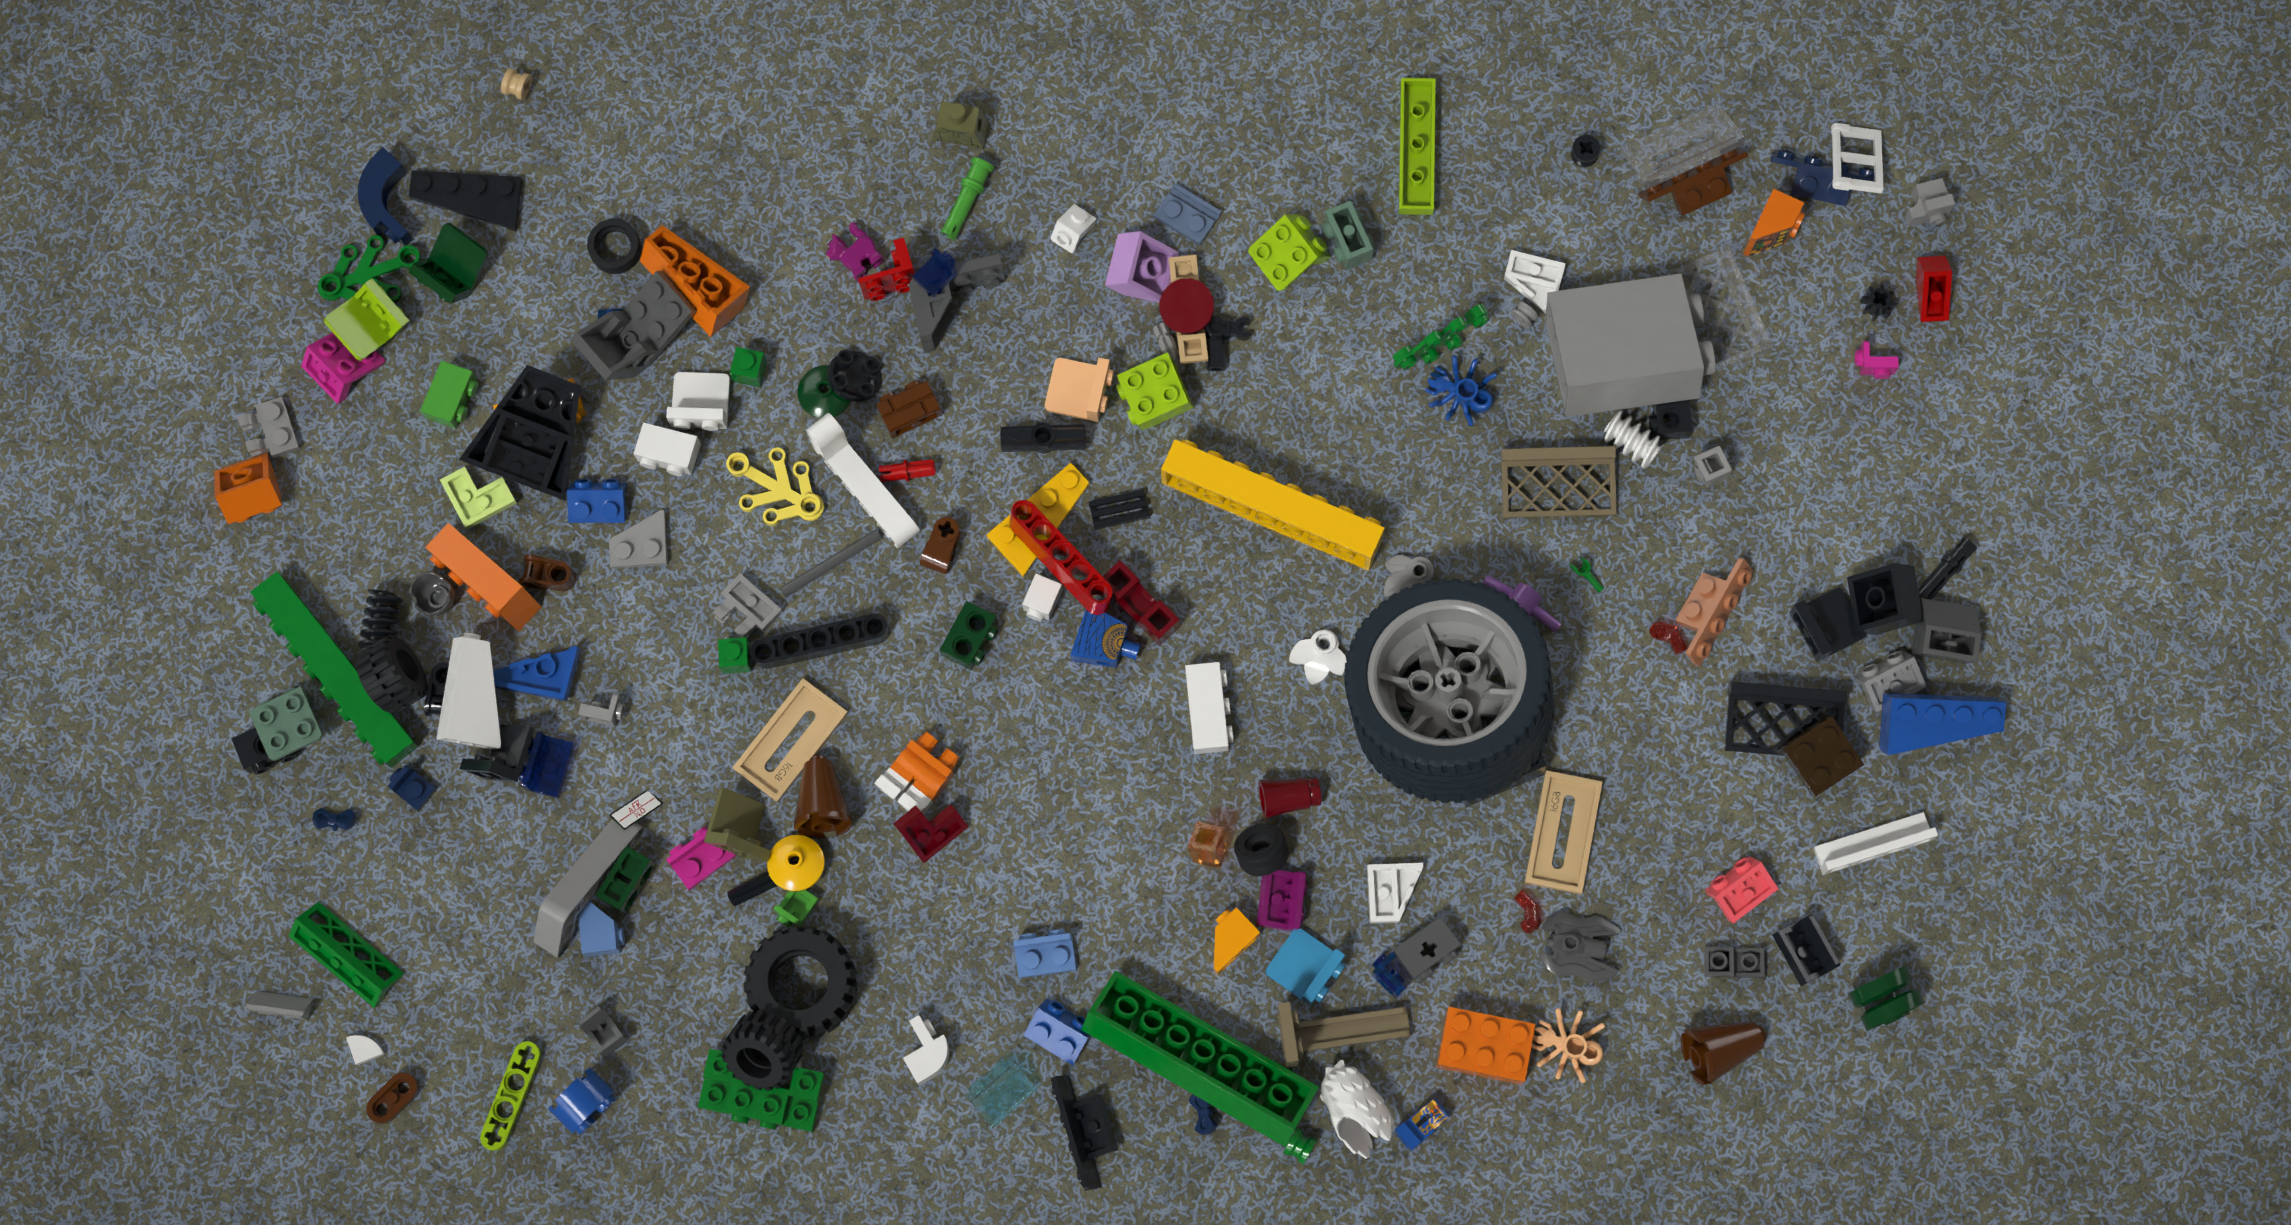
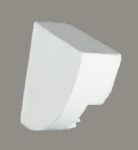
M359 1035L346 1037L355 1065H360L385 1055L380 1045L368 1037Z

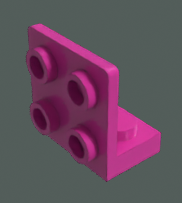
M332 332L307 346L301 367L339 404L347 398L352 382L383 366L385 359L377 351H374L364 360H357Z

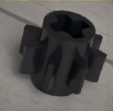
M1883 284L1875 290L1871 286L1868 287L1866 291L1868 296H1862L1860 299V303L1866 304L1862 313L1872 315L1873 321L1880 315L1887 319L1890 315L1888 309L1893 310L1897 303L1891 301L1894 291L1888 292L1884 289ZM1874 299H1875V301H1877V302L1880 301V300L1883 301V305L1880 304V303L1875 304V303L1873 302Z

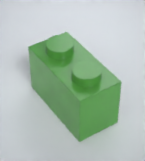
M441 360L420 412L426 419L456 429L459 422L463 423L467 416L468 408L466 405L469 397L473 398L477 392V377L470 370Z

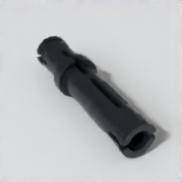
M1963 537L1948 555H1944L1939 566L1918 588L1919 598L1930 600L1934 598L1954 574H1958L1962 570L1961 566L1977 550L1974 543Z

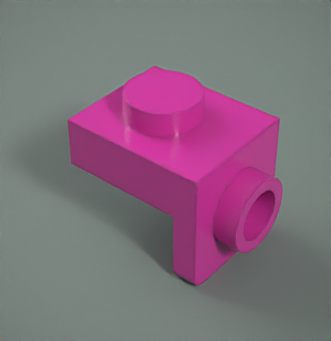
M1863 341L1859 349L1855 350V366H1860V375H1873L1875 379H1887L1894 375L1899 368L1898 357L1870 356L1869 341Z

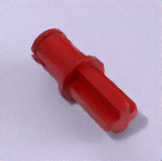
M906 459L903 463L879 465V472H891L890 474L879 475L880 481L885 483L906 479V482H910V479L934 476L936 474V465L932 459L908 462Z

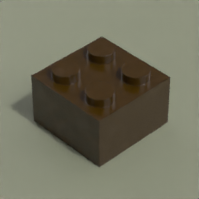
M1825 716L1779 747L1810 795L1815 797L1864 765L1832 716Z

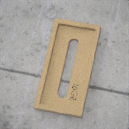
M802 678L732 767L733 770L778 803L803 772L805 762L818 753L847 716L848 711ZM809 711L814 712L816 715L814 721L773 772L766 771V763L803 716Z
M1545 771L1525 884L1582 895L1602 781ZM1566 796H1572L1575 804L1562 868L1556 869L1552 865L1563 800Z

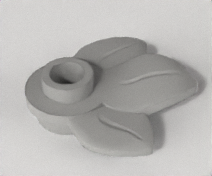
M1397 555L1390 558L1385 563V566L1392 575L1385 582L1384 595L1389 597L1394 593H1400V590L1406 587L1411 588L1414 584L1426 583L1425 581L1432 580L1435 572L1432 562L1425 557L1411 559L1405 555ZM1422 565L1425 570L1424 574L1417 576L1415 568Z

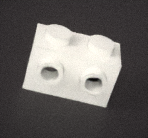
M643 423L634 456L640 462L639 465L648 469H656L657 466L667 469L666 472L675 476H683V473L692 475L701 443L697 436Z

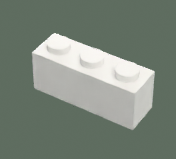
M1219 662L1185 665L1194 754L1228 751V743H1233L1232 725L1226 726L1225 715H1230L1229 698H1223L1222 687H1227L1226 670H1220Z

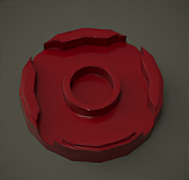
M1183 278L1170 283L1163 291L1159 301V312L1163 322L1171 330L1181 334H1195L1204 330L1214 316L1215 299L1211 290L1202 282L1192 278Z

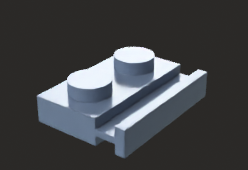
M1175 183L1170 193L1167 194L1154 213L1153 218L1201 246L1221 216L1222 211Z

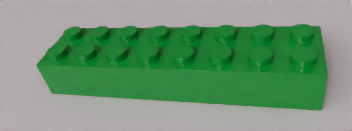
M1114 971L1088 1011L1081 1029L1284 1147L1287 1146L1319 1089L1317 1085L1117 971Z

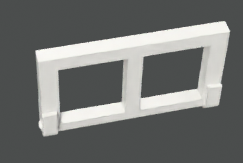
M1834 123L1831 126L1833 188L1882 194L1881 130ZM1840 136L1873 140L1874 156L1841 152ZM1841 162L1874 166V182L1841 177Z

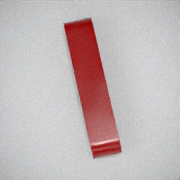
M1027 500L1015 502L1012 506L1009 520L1011 530L1088 612L1094 615L1105 613L1109 609L1113 594L1110 584L1032 502ZM1025 515L1029 519L1021 520L1017 516ZM1037 535H1044V536H1046L1048 539H1046V540H1040V539H1038L1036 536H1037ZM1055 555H1063L1067 559L1059 560L1055 558ZM1074 575H1082L1085 579L1077 580L1074 578ZM1093 595H1101L1104 597V600H1096L1093 598Z

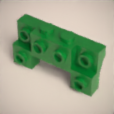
M709 1049L703 1074L704 1082L698 1103L699 1109L732 1115L730 1121L748 1124L749 1119L760 1121L759 1127L776 1130L778 1125L813 1133L825 1078L824 1073L795 1067L790 1090L784 1088H773L769 1091H766L764 1088L757 1090L754 1086L750 1085L748 1087L744 1085L742 1080H737L734 1077L733 1072L728 1071L726 1068L727 1063L723 1062L722 1059L723 1052Z

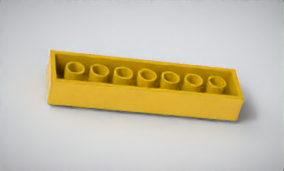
M1183 439L1182 442L1174 440L1161 468L1162 484L1360 568L1370 570L1381 545L1385 528L1380 526L1381 523L1378 520L1368 516L1363 519L1354 515L1355 512L1352 509L1339 505L1337 508L1328 504V500L1322 496L1313 494L1311 497L1306 495L1296 485L1287 483L1285 486L1275 482L1276 478L1267 473L1261 472L1260 475L1249 471L1250 468L1241 462L1235 461L1234 464L1223 460L1224 457L1215 451L1209 450L1207 453L1197 449L1198 446L1189 440Z

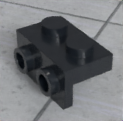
M1813 914L1772 935L1800 986L1829 973L1841 965L1836 952L1830 946Z

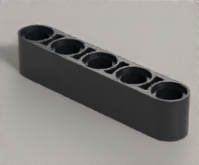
M869 614L759 639L752 644L750 654L759 668L770 669L883 643L889 636V627L882 615ZM876 623L883 625V630L879 634L872 635L869 633L871 625ZM846 630L855 631V636L850 641L841 639L842 633ZM819 636L827 637V643L823 647H815L813 645L814 640ZM789 643H799L797 652L793 654L785 652L786 646ZM768 648L772 650L771 656L768 659H758V653L762 649Z

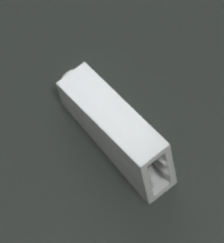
M464 633L462 637L453 638L436 740L485 749H499L501 738L490 642L480 640L481 635Z

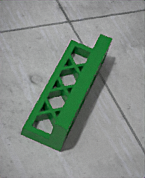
M317 902L295 919L289 937L373 1008L383 1001L387 990L403 977L404 973L320 902ZM318 914L326 921V925L316 924L310 918ZM333 934H342L347 938L348 943L336 941L333 938ZM354 951L364 952L369 957V961L359 960L354 956ZM376 969L385 970L391 977L384 981L376 974Z

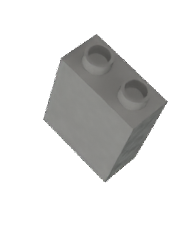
M1682 274L1547 292L1545 324L1566 417L1700 398L1703 375L1715 374V356L1710 340L1698 342L1695 328L1703 327L1704 325L1701 297L1698 293L1686 295Z

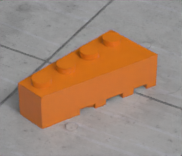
M447 523L425 547L433 555L429 559L441 571L446 567L451 571L448 576L457 585L461 586L464 583L469 587L466 592L478 603L482 599L487 603L484 607L495 618L501 616L518 632L541 608L539 603L516 580L451 524Z

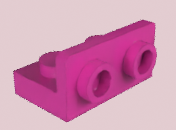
M707 826L695 832L693 835L694 839L686 845L682 843L669 852L671 856L666 859L689 891L736 857L732 853L704 842L708 829Z

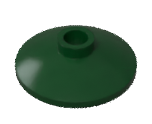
M829 365L812 368L805 373L798 385L797 394L801 407L809 415L820 419L827 413H830L833 417L842 414L851 403V401L838 396L830 387L827 379ZM826 385L829 387L827 393L819 392L821 386Z

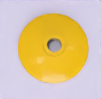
M791 835L778 841L771 849L767 862L768 873L773 882L780 888L792 892L803 891L812 887L822 876L825 867V858L820 846L813 839L803 835ZM798 856L799 862L791 865L789 863L790 858Z

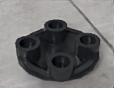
M841 350L832 359L827 369V379L830 387L838 396L848 401L862 402L869 400L877 394L881 386L879 361L861 352Z

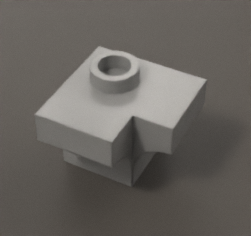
M1943 178L1915 185L1911 192L1914 206L1909 208L1905 215L1907 227L1929 222L1930 225L1940 224L1949 216L1955 201L1953 195L1948 193Z

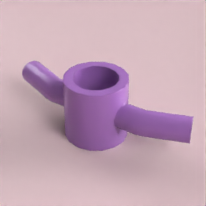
M1487 576L1484 579L1483 584H1486V587L1491 586L1498 589V592L1507 594L1510 599L1517 601L1519 606L1528 612V616L1532 615L1553 632H1556L1561 626L1558 620L1537 606L1542 597L1530 586L1519 582L1513 590L1491 576Z

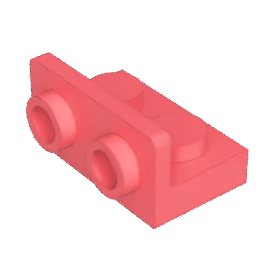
M1751 856L1738 860L1734 864L1733 869L1725 875H1720L1713 879L1711 885L1705 889L1708 896L1715 899L1727 920L1731 923H1735L1778 890L1762 862Z

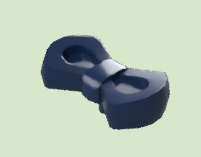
M320 808L313 813L312 822L317 829L330 827L333 831H337L339 827L349 830L356 823V815L352 809L339 814H331L326 809Z
M1192 1094L1189 1102L1198 1113L1195 1131L1202 1135L1212 1134L1218 1126L1212 1116L1215 1111L1210 1107L1211 1104Z

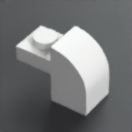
M918 1015L909 1020L923 1047L905 1056L903 1059L920 1086L936 1077L945 1068L949 1059V1044L944 1034L933 1040L932 1036L937 1033L929 1019L923 1021Z

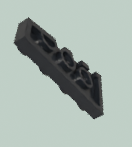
M412 170L409 198L516 232L522 178L516 176Z

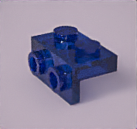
M537 731L536 737L533 738L532 744L527 751L530 754L528 763L524 765L523 773L519 777L521 786L526 791L559 799L575 744L546 736L544 733Z

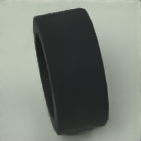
M608 219L598 223L591 230L587 239V249L591 260L600 270L608 274H621L629 271L637 264L641 256L642 244L636 230L628 222L621 219ZM621 232L629 238L631 243L630 251L623 259L607 261L600 255L598 250L599 242L607 233Z

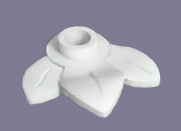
M1323 629L1315 632L1311 639L1299 641L1290 653L1289 662L1304 665L1306 678L1311 685L1323 681L1329 671L1342 676L1346 657L1338 648L1337 636L1332 631ZM1321 640H1328L1330 646L1327 649H1322L1319 646Z

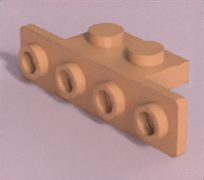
M1738 558L1726 581L1702 572L1675 620L1679 625L1697 632L1686 651V655L1694 665L1701 666L1704 659L1709 656L1711 646L1717 636L1723 631L1729 614L1736 608L1738 598L1743 589L1751 581L1753 570L1745 559Z

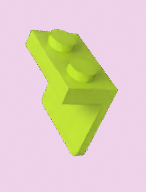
M1285 214L1248 250L1250 256L1278 291L1285 290L1312 264H1323L1331 257L1326 250V243L1320 237L1315 236L1310 229V222L1303 215Z
M373 279L367 281L353 297L324 318L326 326L359 361L364 360L392 339L409 322L404 312L386 295L384 289Z

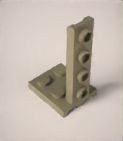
M1290 1002L1278 1003L1277 1015L1285 1068L1287 1069L1298 1067L1299 1059H1303V1052L1411 1037L1406 1007L1299 1022L1297 1009H1291Z

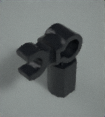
M1220 317L1212 318V321L1206 327V335L1210 339L1206 343L1208 361H1206L1207 371L1226 370V342L1222 339H1230V336H1235L1241 341L1249 340L1250 333H1242L1239 331V328L1241 326H1249L1250 319L1239 318L1235 322H1230V320H1223Z

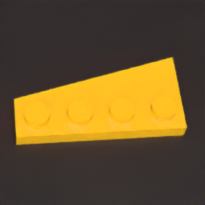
M1069 463L1027 501L1032 502L1059 529L1064 519L1090 484L1076 467ZM1009 515L992 529L986 537L1024 578L1037 557L1011 530ZM1025 515L1017 516L1021 520L1029 519ZM1037 535V536H1036V537H1037L1038 539H1040V540H1046V539H1048V538H1047L1046 536H1044V535Z

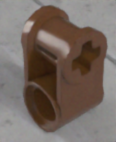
M943 517L936 521L929 541L923 550L920 566L947 575L949 572V562L953 561L955 549L960 539V530L954 519ZM950 526L953 534L943 537L941 529L946 530Z
M535 555L524 556L526 564L523 578H519L518 583L520 585L556 591H568L574 587L576 583L575 572L565 562ZM567 571L566 578L561 582H556L557 574Z

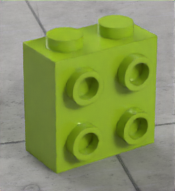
M1168 352L1117 375L1120 384L1116 385L1118 393L1122 400L1127 399L1130 409L1126 410L1133 426L1137 424L1142 430L1158 425L1194 408L1174 359Z

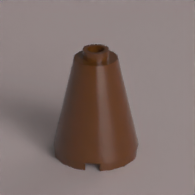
M813 756L804 764L794 819V830L798 829V835L814 839L826 838L824 832L836 831V836L842 835L850 830L852 822L833 762L825 756Z
M1753 1021L1692 1027L1684 1030L1686 1033L1681 1034L1680 1037L1684 1060L1686 1062L1691 1059L1695 1069L1690 1071V1073L1703 1086L1713 1083L1762 1050L1764 1042H1766L1764 1029Z

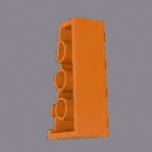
M663 225L645 239L640 262L652 275L656 271H663L697 310L692 318L710 337L744 309L750 289L749 285Z

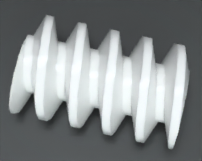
M1620 409L1605 428L1604 432H1606L1604 441L1608 443L1615 438L1613 446H1616V449L1624 445V456L1634 452L1632 461L1635 463L1642 458L1641 468L1645 469L1651 465L1666 443L1658 446L1660 439L1658 435L1650 440V429L1640 433L1642 424L1640 422L1631 426V415L1622 420L1623 410Z

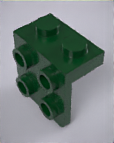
M446 223L440 230L429 258L413 263L409 273L417 278L420 284L436 292L442 300L452 304L471 295L487 260L488 251L453 224Z

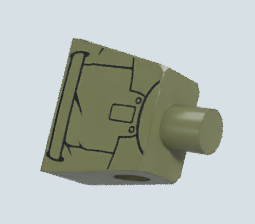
M943 101L939 108L932 140L984 149L989 122L978 107Z

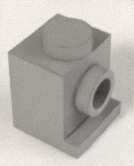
M1720 445L1693 458L1696 465L1694 467L1695 474L1700 482L1704 481L1707 488L1727 480L1732 472Z

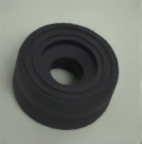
M1262 823L1253 825L1242 831L1234 843V851L1240 867L1244 872L1252 876H1265L1276 872L1286 863L1289 857V847L1280 828L1273 824ZM1268 847V848H1266V849L1263 850V851L1256 852L1257 850H1259V849H1261V848Z

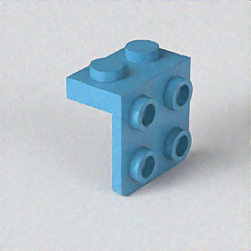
M1300 928L1299 930L1292 931L1266 968V975L1311 1007L1315 1001L1320 1003L1329 991V988L1326 987L1327 983L1332 977L1337 979L1346 967V964L1343 963L1345 954L1338 949L1332 951Z

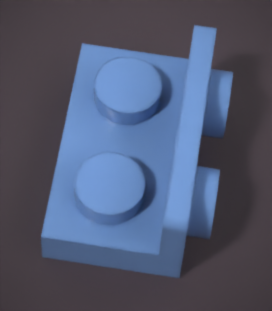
M1064 929L1048 931V936L1036 937L1035 933L1023 934L1019 936V940L1013 941L1019 979L1076 971L1071 933H1065Z

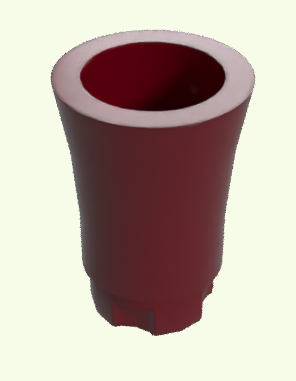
M1304 777L1287 780H1259L1258 782L1264 819L1321 805L1322 797L1318 778L1306 779Z

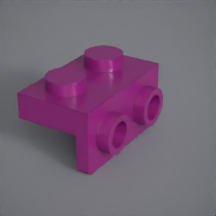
M1277 870L1272 874L1262 876L1256 926L1282 931L1300 929V925L1304 920V910L1302 909L1303 897L1308 887L1305 880L1306 872L1298 871L1293 873Z

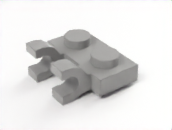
M283 397L255 405L256 414L248 413L237 416L239 425L244 433L259 427L263 428L264 439H253L245 442L252 458L270 452L274 459L300 450Z
M739 574L721 592V597L725 601L713 611L714 618L724 625L733 612L738 610L746 619L735 628V636L737 638L746 637L747 639L756 628L764 632L782 613V609L742 574Z

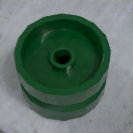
M1907 966L1885 974L1848 993L1856 1008H1862L1871 1003L1875 1006L1864 1012L1860 1017L1866 1031L1882 1024L1886 1026L1909 1015V1011L1925 1004L1918 989H1911L1902 994L1898 991L1911 984L1913 980Z

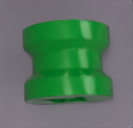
M1297 1128L1283 1153L1287 1156L1293 1155L1299 1163L1304 1165L1317 1139L1306 1137L1303 1135L1302 1130Z

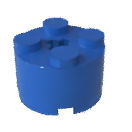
M590 1067L584 1071L588 1075L586 1078L584 1076L581 1079L579 1077L576 1078L555 1100L558 1104L557 1107L551 1105L548 1108L572 1134L576 1132L579 1135L585 1133L595 1123L592 1116L597 1111L600 1113L605 1112L616 1101L613 1097L615 1091Z

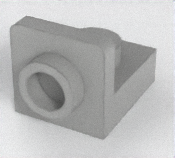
M613 694L609 709H606L607 705L591 701L589 705L581 703L578 715L585 721L616 727L617 720H622L624 716L625 704L622 703V698L618 694Z

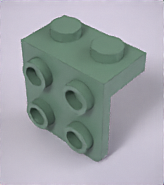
M301 686L291 688L273 700L261 702L256 708L248 711L265 751L273 761L319 741L323 736L310 707V704L313 702L309 693Z

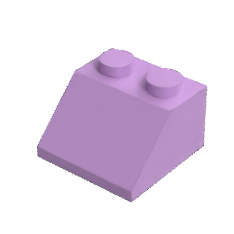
M1141 231L1118 234L1105 286L1122 295L1159 303L1163 291L1171 283L1168 257H1178L1179 252Z

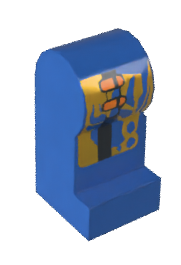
M1434 1098L1397 1127L1394 1133L1408 1150L1412 1152L1433 1134L1451 1114L1437 1098Z

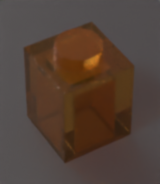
M1197 821L1187 847L1193 863L1220 869L1230 844L1224 827Z

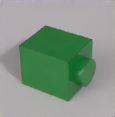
M736 347L730 369L733 382L761 388L767 364L764 353Z
M746 637L718 639L719 668L723 674L752 672L750 643Z

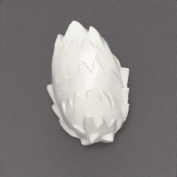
M1342 1059L1334 1067H1326L1320 1098L1329 1109L1330 1120L1336 1133L1353 1154L1357 1153L1365 1159L1370 1158L1369 1149L1373 1148L1369 1133L1376 1138L1380 1136L1384 1140L1390 1141L1392 1132L1395 1130L1391 1113L1384 1104L1381 1095L1370 1085V1081L1358 1072L1357 1068L1345 1066Z

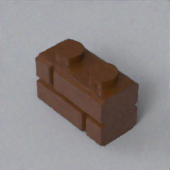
M920 380L913 381L905 386L906 390L895 394V392L887 393L879 399V403H876L878 412L892 439L942 416L941 408L927 380L920 382Z

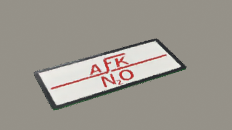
M646 790L609 816L623 830H626L663 805V803Z

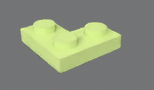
M466 467L440 479L467 530L517 504L503 477L480 489H477Z

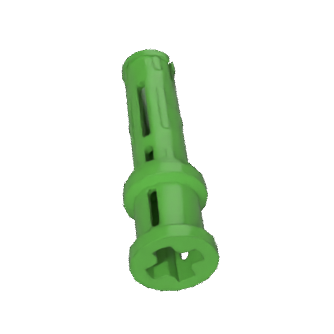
M972 157V165L967 176L961 179L962 189L940 231L942 235L947 234L946 237L952 240L957 239L958 233L976 196L983 193V185L989 173H992L995 169L993 165L983 159Z

